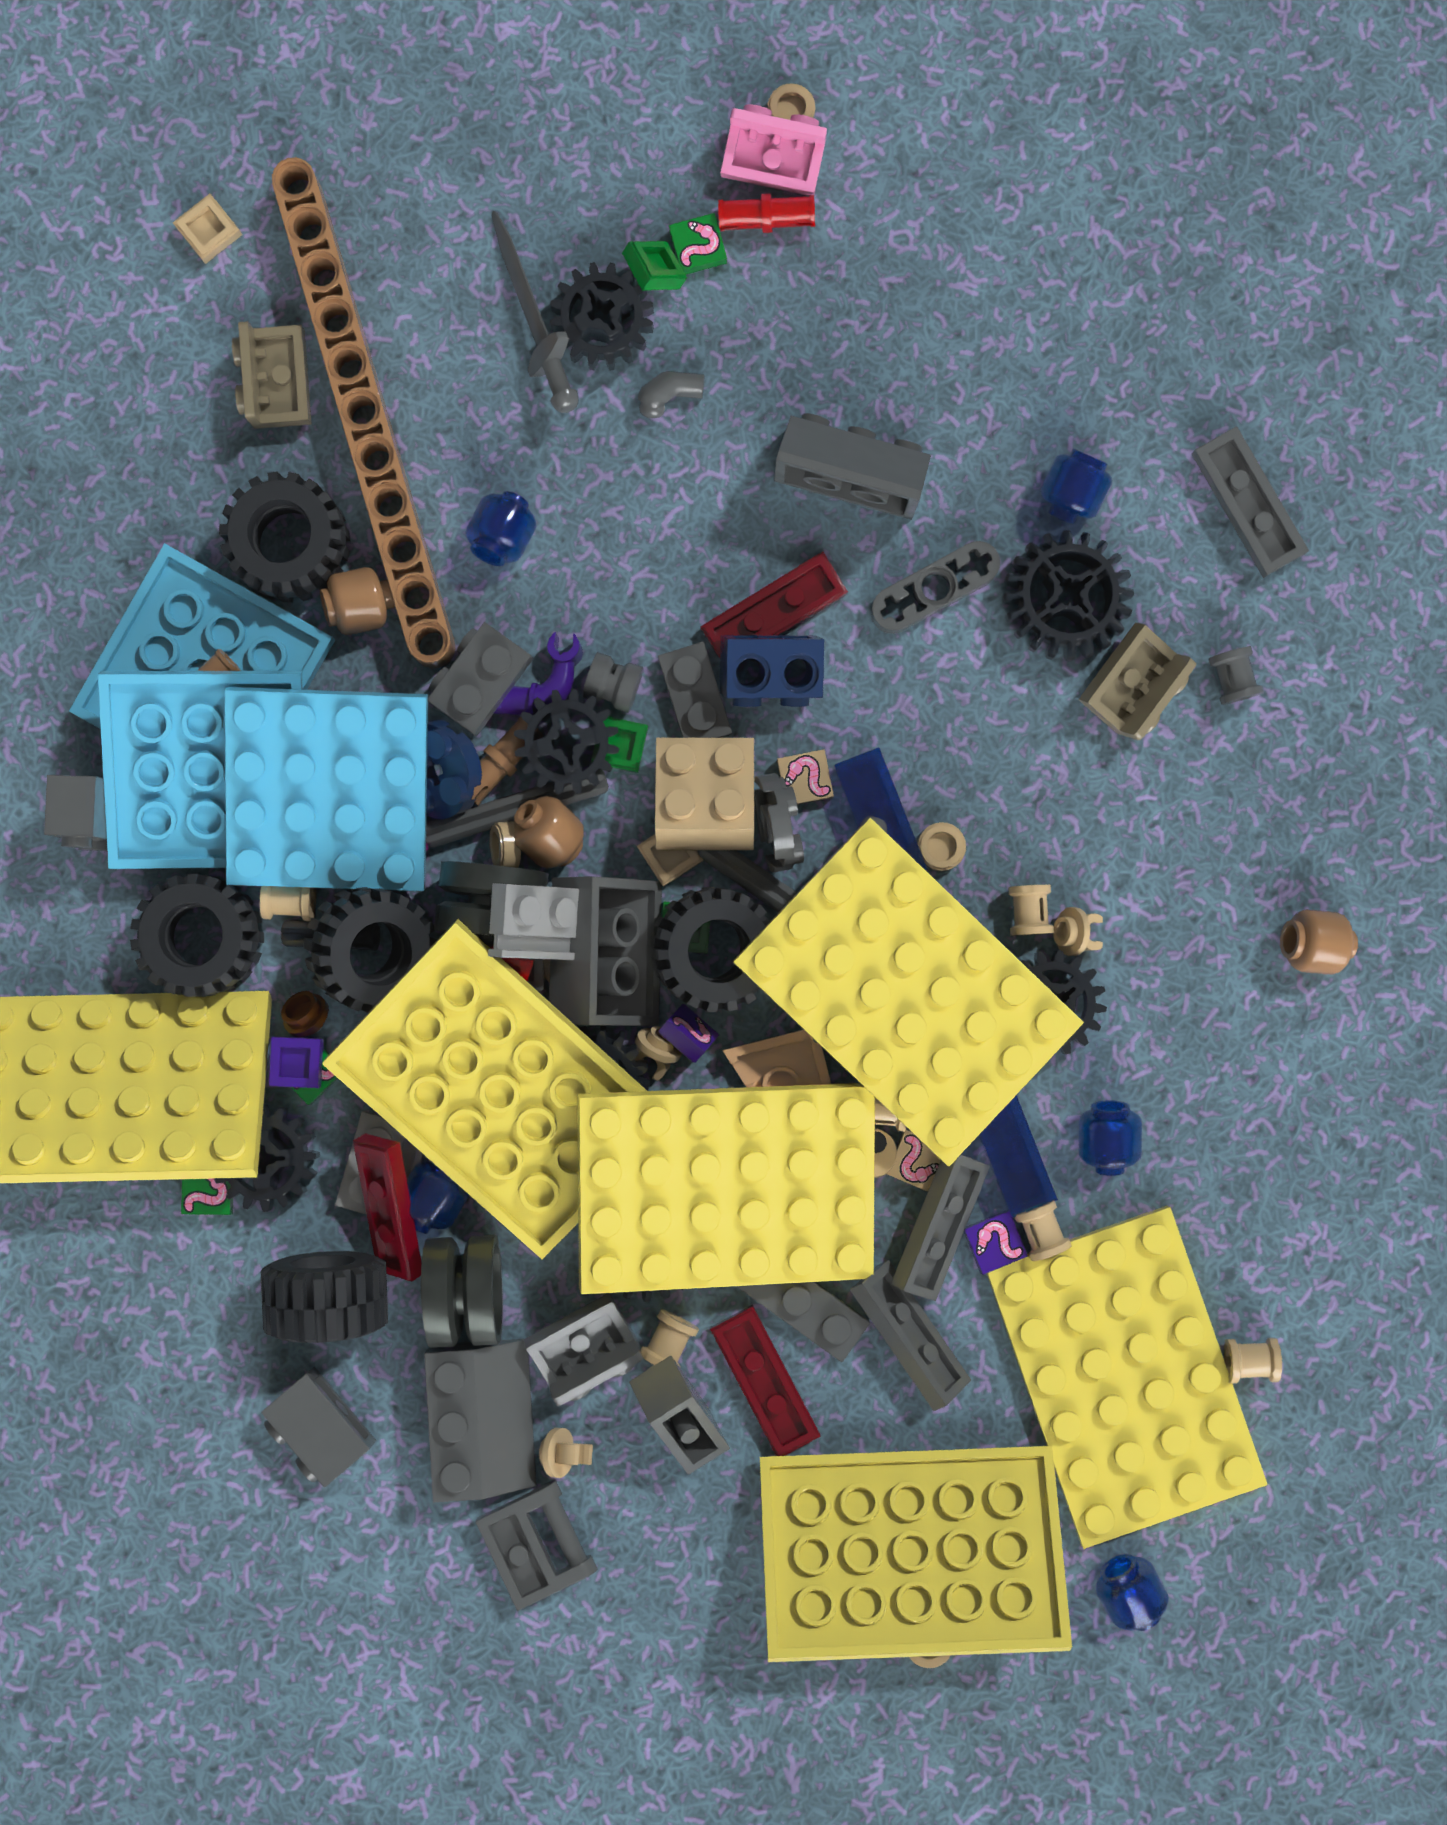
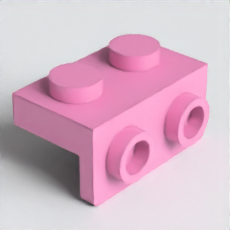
M746 104L743 110L732 108L730 116L731 125L720 172L721 177L807 196L814 195L826 143L827 128L820 127L817 119L805 115H791L790 120L771 116L772 111L758 105Z

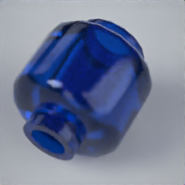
M1074 448L1070 455H1058L1054 459L1040 491L1043 499L1052 504L1048 513L1071 524H1075L1078 516L1086 519L1096 517L1113 482L1111 475L1105 471L1108 464Z
M505 491L503 494L492 493L483 496L465 531L468 542L471 544V552L480 560L493 566L500 567L504 566L505 563L519 561L537 527L535 516L528 509V502L522 496L510 491Z
M1115 1100L1098 1101L1091 1104V1109L1080 1116L1079 1157L1086 1164L1095 1167L1096 1173L1105 1176L1121 1175L1125 1172L1126 1167L1136 1164L1141 1159L1142 1120L1137 1113L1130 1110L1129 1104Z
M432 1161L416 1163L407 1177L411 1201L409 1212L414 1219L416 1231L428 1234L431 1228L436 1230L449 1229L465 1205L469 1194Z
M1123 1554L1110 1559L1100 1571L1096 1583V1592L1113 1624L1119 1629L1146 1631L1159 1623L1161 1616L1166 1611L1169 1597L1162 1580L1151 1562L1142 1557Z

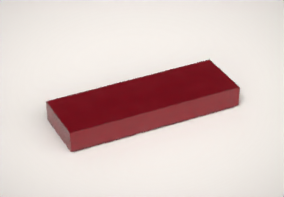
M822 551L700 626V629L720 660L721 635H782L848 594V591Z
M365 1133L354 1139L353 1145L374 1256L385 1260L386 1274L412 1282L421 1276L422 1262L400 1142Z
M751 1305L711 1326L710 1330L775 1455L785 1456L821 1437L813 1418L754 1306Z

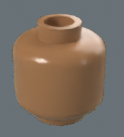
M369 567L335 573L328 578L327 588L320 589L321 603L328 626H336L338 631L344 635L357 634L383 627L387 620V609L395 607L388 579L379 581L376 572Z
M545 796L536 800H529L516 811L514 816L515 845L536 865L546 869L562 867L577 858L583 847L584 826L579 818L559 799Z
M1306 909L1297 912L1283 926L1280 948L1282 954L1294 969L1306 973L1332 975L1341 972L1347 966L1350 959L1355 956L1358 948V938L1345 915L1331 911Z

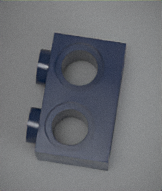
M721 635L720 694L726 698H733V706L758 707L762 705V698H780L781 706L805 707L809 706V698H823V638L816 635ZM745 659H755L759 666L756 679L748 684L739 683L736 677L738 665ZM794 659H803L806 664L804 678L795 684L787 683L784 676L787 664Z

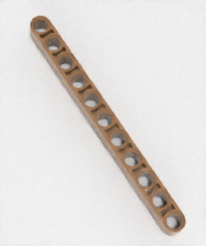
M297 157L286 158L280 161L274 168L272 185L405 641L410 653L420 664L431 669L441 668L447 665L453 658L455 640L324 193L310 164ZM302 179L308 181L307 188L299 194L287 193L288 187L292 182ZM307 226H322L321 232L316 238L312 240L300 239L302 231ZM323 270L335 271V276L331 283L325 286L313 284L314 278L319 272ZM336 315L349 317L348 323L343 330L339 332L327 331V324L332 317ZM350 360L362 362L361 371L352 378L340 376L341 367ZM367 405L376 408L375 415L370 422L366 424L353 422L354 413L358 408ZM376 451L389 453L388 463L380 470H370L366 467L367 459L372 453ZM391 496L402 498L403 505L397 514L387 517L380 514L381 503L386 498ZM402 542L414 543L416 545V553L411 560L404 563L393 560V552L398 544ZM418 587L429 590V601L424 607L420 609L407 607L406 599L411 590ZM429 633L441 634L443 636L441 650L434 655L427 656L421 654L419 645L423 637Z

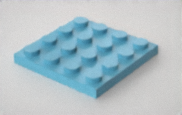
M164 543L69 712L101 729L98 674L101 671H197L216 654L215 652L218 649L223 650L237 664L241 671H302L303 690H308L335 639Z
M101 671L98 674L108 869L226 868L225 690L227 687L303 690L302 671Z
M227 687L225 690L226 885L341 889L368 887L384 890L424 891L426 873L428 694Z

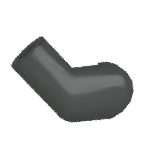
M673 371L660 373L641 387L638 394V400L641 401L639 405L640 413L647 418H659L664 414L665 403L674 396L702 399L705 375Z

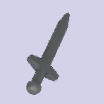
M493 211L492 219L500 251L537 346L531 356L528 373L530 377L546 375L553 394L550 400L552 406L558 412L568 413L577 407L579 397L577 390L571 389L560 361L567 347L566 331L554 332L548 335L512 238L498 213Z

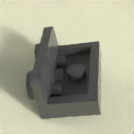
M486 622L481 625L478 631L473 628L464 636L457 648L460 656L450 669L444 667L437 673L428 689L432 693L428 698V702L476 737L533 660L529 653Z
M610 1293L603 1295L524 1339L526 1350L548 1383L552 1399L557 1406H561L568 1401H576L583 1398L592 1388L612 1377L625 1375L632 1370L635 1364L643 1359L636 1335Z

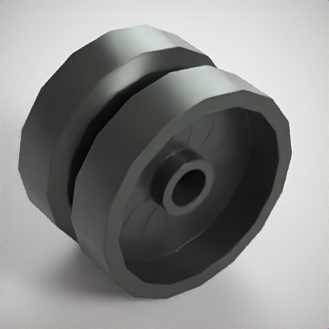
M441 861L439 887L445 892L468 895L469 897L468 903L444 901L436 905L434 930L446 932L459 919L482 941L494 942V934H489L493 883L547 887L549 874L535 870L498 865Z
M497 1235L471 1236L465 1245L463 1267L460 1250L453 1237L427 1238L423 1247L420 1291L424 1332L429 1348L455 1346L461 1337L463 1315L467 1336L474 1346L499 1345L503 1323L501 1254Z

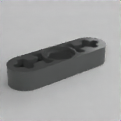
M973 541L887 587L875 597L872 604L871 617L874 624L886 633L895 634L902 632L988 585L995 578L1000 568L998 552L989 543ZM974 553L978 559L986 556L989 560V563L984 568L986 575L980 576L977 571L966 574L960 580L966 587L959 589L954 572L946 565L954 563L955 571L957 572L968 565L970 561L969 554ZM939 575L947 581L949 592L944 599L934 601L928 599L923 594L921 585L927 576ZM912 586L914 598L924 610L916 612V606L913 603L902 611V621L896 623L893 617L884 619L881 613L886 607L885 600L890 598L894 604H898L908 599L910 594L904 588Z

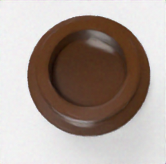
M301 991L292 995L285 1002L281 1010L284 1028L291 1036L298 1038L318 1032L323 1027L328 1016L329 1005L322 996L312 994L310 991Z

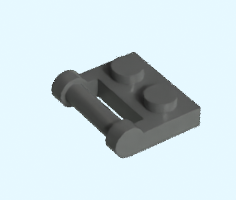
M556 1480L549 1481L531 1492L477 1517L475 1521L517 1611L589 1577L598 1570L592 1556H586L559 1499L562 1492ZM539 1507H542L569 1564L559 1571H556L529 1512Z

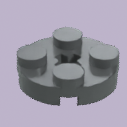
M776 773L755 776L754 782L761 788L754 790V806L760 841L767 844L771 843L774 853L765 855L767 865L772 873L793 869L794 864L804 862L802 841L799 834L793 835L790 818L798 814L794 789L792 786L786 787L784 778L779 777Z

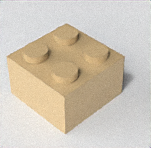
M656 738V850H754V738Z

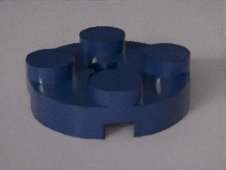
M433 720L427 724L426 815L434 819L450 818L469 810L476 800H471L474 794V787L480 786L482 779L481 763L473 743L463 732L456 734L452 729L446 727L450 723L444 720ZM440 764L443 774L438 776L434 765Z

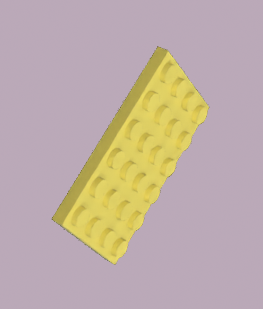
M868 818L732 961L948 1167L1084 1023L871 818Z
M457 919L325 1058L322 1064L537 1256L543 1259L578 1224L577 1094L640 1092L647 1090L502 958L488 956V949L491 948Z
M220 992L207 997H187L172 993L0 997V1183L257 1178L272 1009L270 992Z
M847 1083L577 1094L579 1290L581 1294L858 1280L874 1275L875 1097L862 1084Z
M1164 1206L1069 1239L1072 1247L1055 1256L1031 1261L1029 1254H1027L1028 1257L987 1273L1046 1446L1053 1447L1055 1472L1083 1549L1268 1485L1233 1384L1229 1383V1373L1171 1207Z
M1052 1446L760 1457L768 1662L1071 1650L1072 1639Z

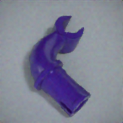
M554 632L547 643V650L553 660L551 674L548 679L541 685L532 683L531 687L513 686L494 714L521 715L522 712H527L535 715L538 710L534 699L538 697L546 705L552 703V690L556 689L559 691L562 700H565L571 692L574 680V666L581 661L583 655L582 646L575 633H573L572 648L560 655L558 651L559 637Z

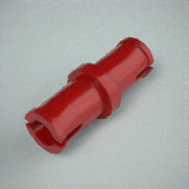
M771 193L761 194V199L718 200L720 232H725V230L762 228L763 233H773V228L815 227L814 195L772 198Z

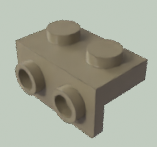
M249 321L238 322L239 337L232 338L234 363L236 367H241L242 385H236L235 387L238 413L240 415L245 414V418L254 429L311 425L306 339L303 326L253 328Z
M1135 622L1078 700L1117 734L1141 740L1156 727L1160 720V714L1173 696L1184 689L1188 683L1190 673L1196 667V662L1188 656L1175 653L1145 624Z

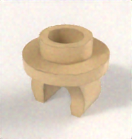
M1077 907L1065 908L1054 923L1053 937L1059 950L1063 951L1065 955L1077 956L1086 950L1101 949L1103 942L1091 941L1089 938L1090 924L1103 923V917L1099 914H1086Z
M654 1026L641 1029L638 1032L635 1043L640 1051L635 1061L643 1060L644 1057L654 1059L657 1063V1070L654 1073L653 1079L658 1081L668 1071L671 1063H675L680 1059L682 1053L659 1034L661 1027Z
M553 1428L541 1442L539 1459L548 1476L562 1478L570 1471L572 1465H592L593 1445L573 1443V1437L569 1430L566 1428Z

